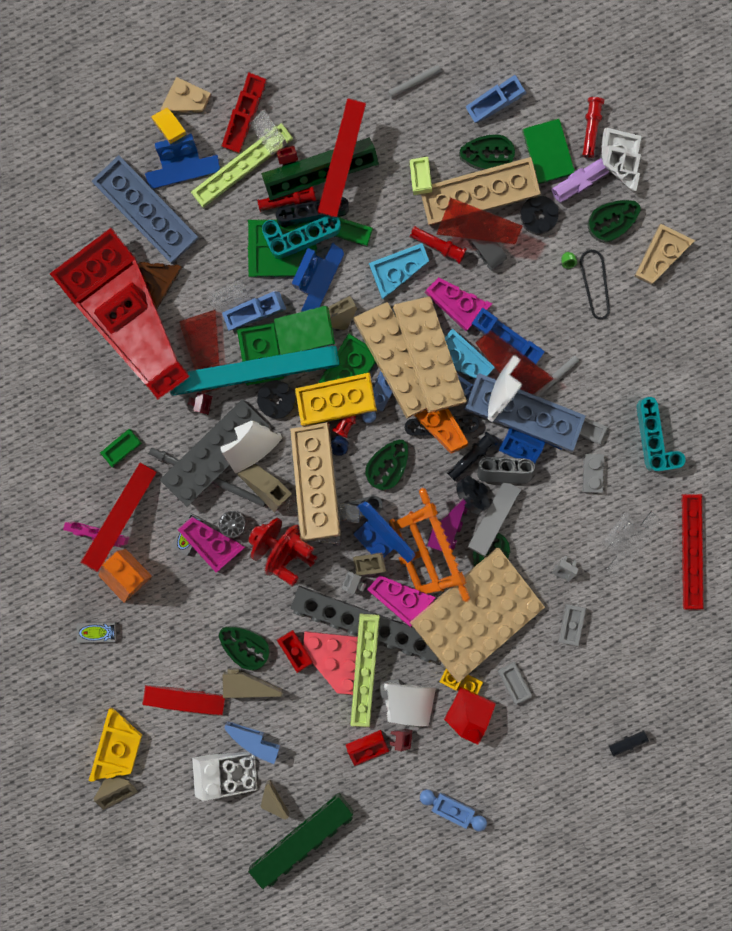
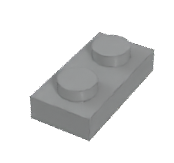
M584 454L582 492L603 493L604 454Z
M565 604L558 642L575 646L579 645L586 608Z

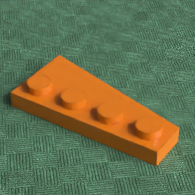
M448 408L429 413L428 409L414 415L450 454L468 446L467 439Z

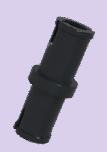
M642 730L630 737L625 736L623 740L608 746L613 757L628 750L631 752L634 750L633 748L649 742L645 731Z

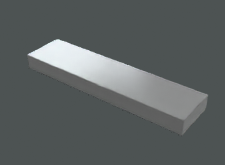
M502 483L468 548L485 557L520 493V488L510 483Z

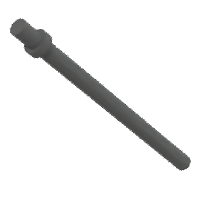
M152 447L149 451V455L158 458L160 462L164 461L174 466L179 461L166 454V451L161 452ZM217 478L212 483L262 507L265 504L260 497L222 479Z

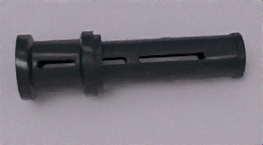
M486 431L484 436L477 443L472 444V449L447 474L456 481L477 459L485 457L486 452L493 445H497L498 442Z

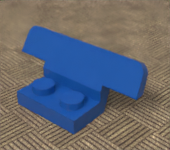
M192 134L185 135L171 144L167 140L155 143V148L161 160L162 169L147 172L145 176L151 188H159L210 175L220 170L218 155L200 159Z
M332 243L325 259L317 256L315 251L309 248L302 259L292 281L294 288L308 295L301 312L320 307L344 256L343 250L334 243Z
M508 428L499 451L514 458L529 459L535 464L547 442Z
M368 502L360 503L356 507L367 518V521L353 535L371 554L382 553L384 558L392 550H396L407 563L416 556L414 551Z

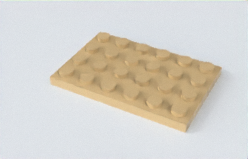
M496 548L464 575L466 579L464 586L470 596L468 602L462 600L458 586L450 587L409 622L458 683L545 608L500 548Z

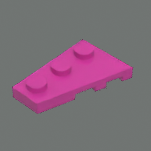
M439 277L424 292L465 332L472 326L471 323L483 307L487 310L492 305V303L485 302L472 293L469 294L460 290L459 287Z
M191 517L177 529L215 572H218L245 548V546L224 536L219 531L194 517Z
M73 521L65 522L63 530L73 532L74 535L81 537L89 536L94 540L100 528ZM120 534L114 546L121 547L122 545H127L129 537Z
M381 575L367 589L410 628L413 626L409 622L436 600L434 596L409 588Z

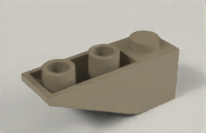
M256 464L236 473L274 513L292 495L278 479Z

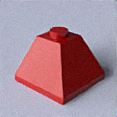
M460 687L444 720L460 737L479 745L487 730L496 703Z

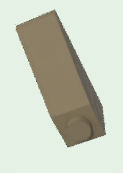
M239 668L227 669V672H224L222 675L223 698L281 697L283 694L282 689L244 671H239Z

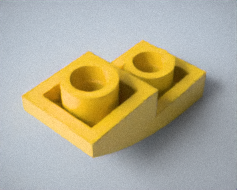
M168 108L151 116V119L159 131L163 133L169 144L186 135V131Z
M445 669L439 681L455 691H459L460 687L477 695L484 683L469 674L458 683L447 669Z

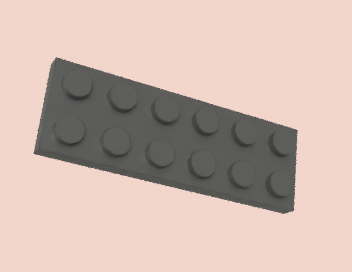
M242 399L160 481L188 507L230 466L220 447L238 440L235 427L252 420L261 426L269 428V425Z

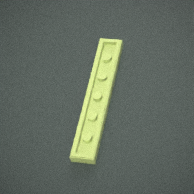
M282 123L192 190L191 193L204 208L274 155L276 150L282 149L293 140L292 136Z
M359 615L351 726L370 727L379 615Z

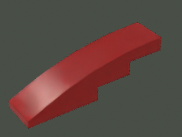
M248 72L243 90L240 91L236 107L232 111L222 147L240 153L268 79Z
M145 685L142 705L185 712L223 715L225 698H223L222 694Z

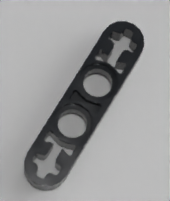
M342 197L340 205L343 208H339L337 217L345 216L349 212V202L345 197ZM321 200L279 208L276 211L277 224L282 227H289L314 222L326 217V215L319 214L317 211ZM300 211H307L308 215L299 216L298 213Z
M453 416L459 428L460 423L458 419H462V423H467L468 419L475 423L472 430H469L467 426H462V433H473L479 427V422L474 416ZM417 418L409 419L405 423L404 429L408 435H432L424 426V433H421V428L415 429L414 433L411 432V429L407 428V426L411 425V422H414L415 425H421Z

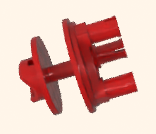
M275 518L268 524H262V526H257L252 530L248 540L253 546L251 559L254 561L259 560L272 548L273 550L265 566V574L268 576L275 575L293 587L299 577L286 569V565L294 558H298L312 567L318 557L312 554L314 547L301 540L300 528L297 524L287 530L280 540L277 541L276 538L281 530L282 520Z

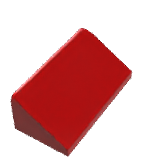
M293 630L277 639V642L297 673L313 663Z
M381 730L346 744L347 752L354 766L390 752Z

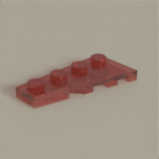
M450 198L436 235L516 244L523 226Z
M216 310L179 321L194 369L199 370L220 366ZM221 388L205 390L202 393L206 394Z
M492 330L475 342L499 373H501L514 355L520 359L510 373L512 378L522 384L519 388L520 390L534 394L554 379L553 376Z

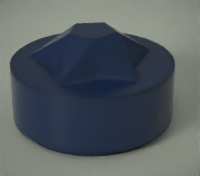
M342 436L333 437L331 439L332 453L337 456L347 453L349 447L348 440Z

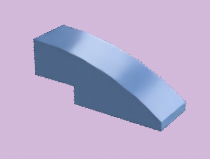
M514 75L501 85L497 84L465 107L473 121L477 123L526 95L527 92L518 77Z
M273 291L258 299L254 298L222 314L228 331L285 311L286 307L280 292Z
M227 721L224 729L241 747L254 756L275 764L280 745L262 740L264 732Z

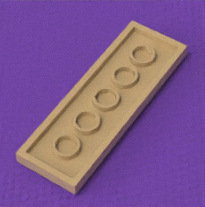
M529 157L432 184L433 192L421 194L428 225L431 226L538 197L541 193L532 158Z
M431 297L395 304L393 309L428 412L432 413L465 404L467 401Z
M386 302L354 317L353 320L406 418L426 410L427 406L399 323L389 303Z
M326 422L292 428L290 431L301 540L305 542L341 536L329 424Z

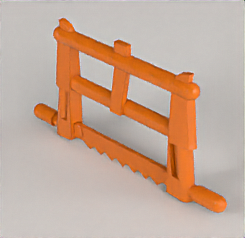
M421 488L419 494L425 507L414 513L410 511L408 515L397 521L395 519L389 520L391 528L402 539L403 537L399 529L409 525L419 551L414 552L416 556L407 563L403 557H399L401 565L405 563L416 590L428 594L437 591L444 592V588L458 586L462 600L468 602L470 596L464 586L466 579L463 573L459 572L457 568L459 564L455 562L456 557L452 555L453 550L449 548L450 543L446 541L447 536L443 534L445 530L441 527L442 523L437 519L436 515L438 512L434 503H430L426 489ZM427 518L431 522L452 574L441 579L438 578L429 556L428 548H426L416 522ZM420 557L423 558L432 581L424 585L421 584L412 562Z

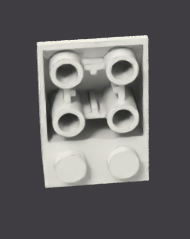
M249 752L214 754L192 758L195 797L202 801L257 790L255 756Z

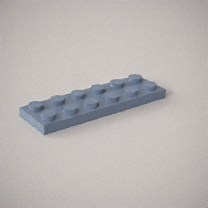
M119 155L91 181L171 264L199 239Z
M478 373L464 410L488 419L489 401L496 380ZM518 389L509 403L494 419V422L573 452L586 416Z

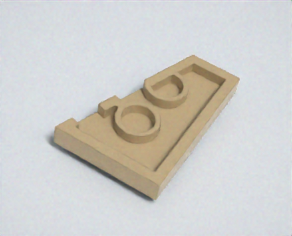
M660 224L634 277L653 284L695 240Z

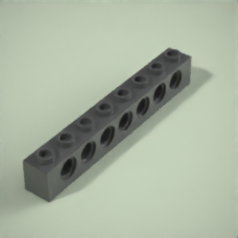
M298 586L290 608L294 610V614L302 617L305 614L312 617L311 620L318 623L328 622L330 627L338 630L341 627L348 630L347 633L358 636L360 614L379 615L378 641L383 642L385 647L393 650L395 647L403 649L402 653L413 656L414 653L421 656V660L431 663V660L437 661V656L427 644L423 649L415 647L416 642L423 639L413 627L410 628L402 622ZM310 600L315 601L318 605L317 609H308L307 602ZM333 607L336 614L329 617L325 614V609ZM347 613L352 614L354 620L351 623H345L343 616ZM388 627L390 629L389 635L381 636L379 634L380 628ZM401 633L408 635V640L404 643H400L397 640L398 635Z

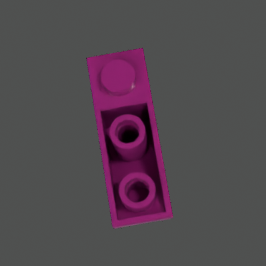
M464 499L440 520L442 523L441 527L445 530L443 534L447 536L446 541L450 543L449 548L453 551L457 540L454 539L456 532L460 533L463 522L460 521L462 514L466 515L468 511L464 506L466 504ZM432 527L426 546L442 551Z

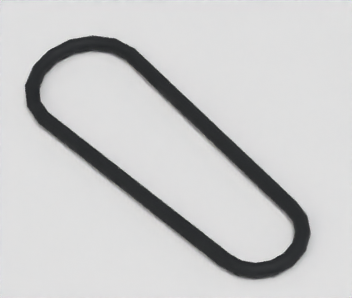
M587 250L580 257V267L592 315L596 319L603 320L610 313L604 258L597 250ZM590 252L598 254L601 258L607 303V313L603 317L597 316L594 312L583 267V258Z

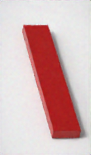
M347 98L318 209L319 214L337 218L366 107L364 102Z
M141 462L138 464L83 556L81 564L95 572L100 570L157 473L156 471Z
M682 494L683 609H704L702 494Z

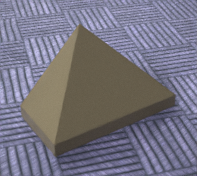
M350 296L328 307L332 328L348 329L357 310Z
M382 553L353 557L355 571L358 575L386 572Z
M116 776L105 778L94 797V802L104 810L138 793V791L128 780Z
M269 780L264 789L261 808L286 820L289 817V811L273 783Z

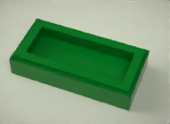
M338 217L341 229L334 237L368 247L373 228Z
M129 428L103 449L100 454L111 467H114L139 447L142 442Z

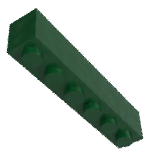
M370 137L356 142L348 174L379 164L376 150ZM334 149L261 173L269 199L273 200L326 182Z
M337 793L252 863L248 870L249 874L262 890L267 886L269 888L278 881L277 878L281 874L286 875L293 868L292 865L297 861L299 863L308 856L307 853L312 849H318L326 837L331 838L338 831L337 828L342 824L344 826L353 819L354 810L342 795Z

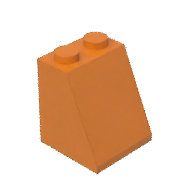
M127 549L116 551L102 565L98 574L124 603L152 578V575Z

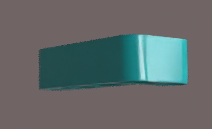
M330 216L323 217L284 235L274 220H268L262 226V232L270 251L277 259L285 258L334 237L341 229L339 218ZM332 222V224L335 225V228L332 229L331 227H329V223ZM270 227L276 228V232L272 235L266 233ZM316 229L319 231V235L311 237L309 232ZM300 237L302 241L300 244L294 245L292 239ZM276 245L284 246L283 251H274Z
M653 397L640 399L637 403V415L646 468L650 471L681 468L686 462L685 455L682 452L665 453L656 399ZM644 404H650L651 408H644ZM652 413V416L645 417L646 414ZM648 420H651L654 424L652 430H649L646 426ZM651 439H654L656 441V447L654 449H652L649 446V441ZM673 455L677 456L678 463L676 465H673L671 462V457ZM654 458H657L659 460V466L657 468L653 467L652 460Z

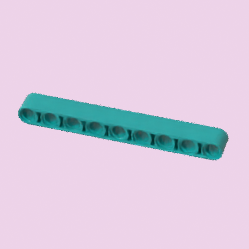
M337 346L188 371L189 378L170 391V395L188 394L337 367L340 365Z

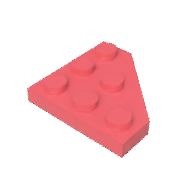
M305 631L303 647L312 659L314 666L337 693L353 695L358 636Z

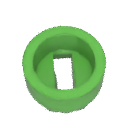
M566 252L562 255V267L569 269L577 265L574 253Z

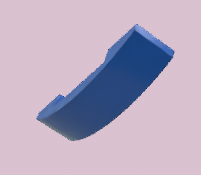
M483 307L471 323L490 340L532 367H535L545 352L498 321L497 317Z

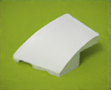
M604 128L602 138V160L604 166L632 191H636L640 173H637L641 157V154H638L642 136Z
M515 355L505 365L493 387L488 408V420L490 422L494 421L522 385L510 376V373L520 361Z
M252 420L235 427L238 440L220 448L236 474L266 456L280 442L282 436L279 432L276 434L270 431L268 427L261 426Z
M384 683V689L388 691V699L386 700L388 722L411 726H429L436 688Z

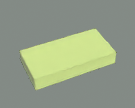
M429 158L411 159L410 170L413 194L419 195L433 192Z

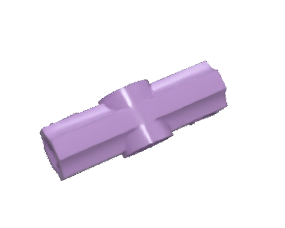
M600 158L586 168L578 169L568 179L553 187V195L561 203L574 194L583 192V189H588L595 181L607 175L609 170L604 166L603 160Z

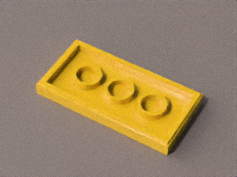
M370 373L295 388L301 426L377 411Z

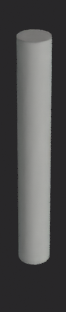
M436 65L388 91L389 96L393 98L440 73V66Z
M573 356L532 394L540 397L576 365L579 359Z

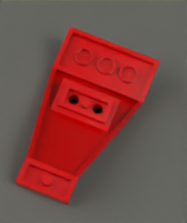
M112 227L50 273L74 305L144 382L157 400L189 378V374L175 356L136 258ZM127 300L132 302L131 307L126 306L125 302ZM115 312L117 314V317L112 318L110 316V313Z

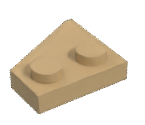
M176 77L160 110L168 108L170 111H179V113L188 111L203 112L211 97V93Z

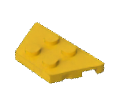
M111 707L107 713L89 777L91 782L97 779L131 774L142 739V734Z

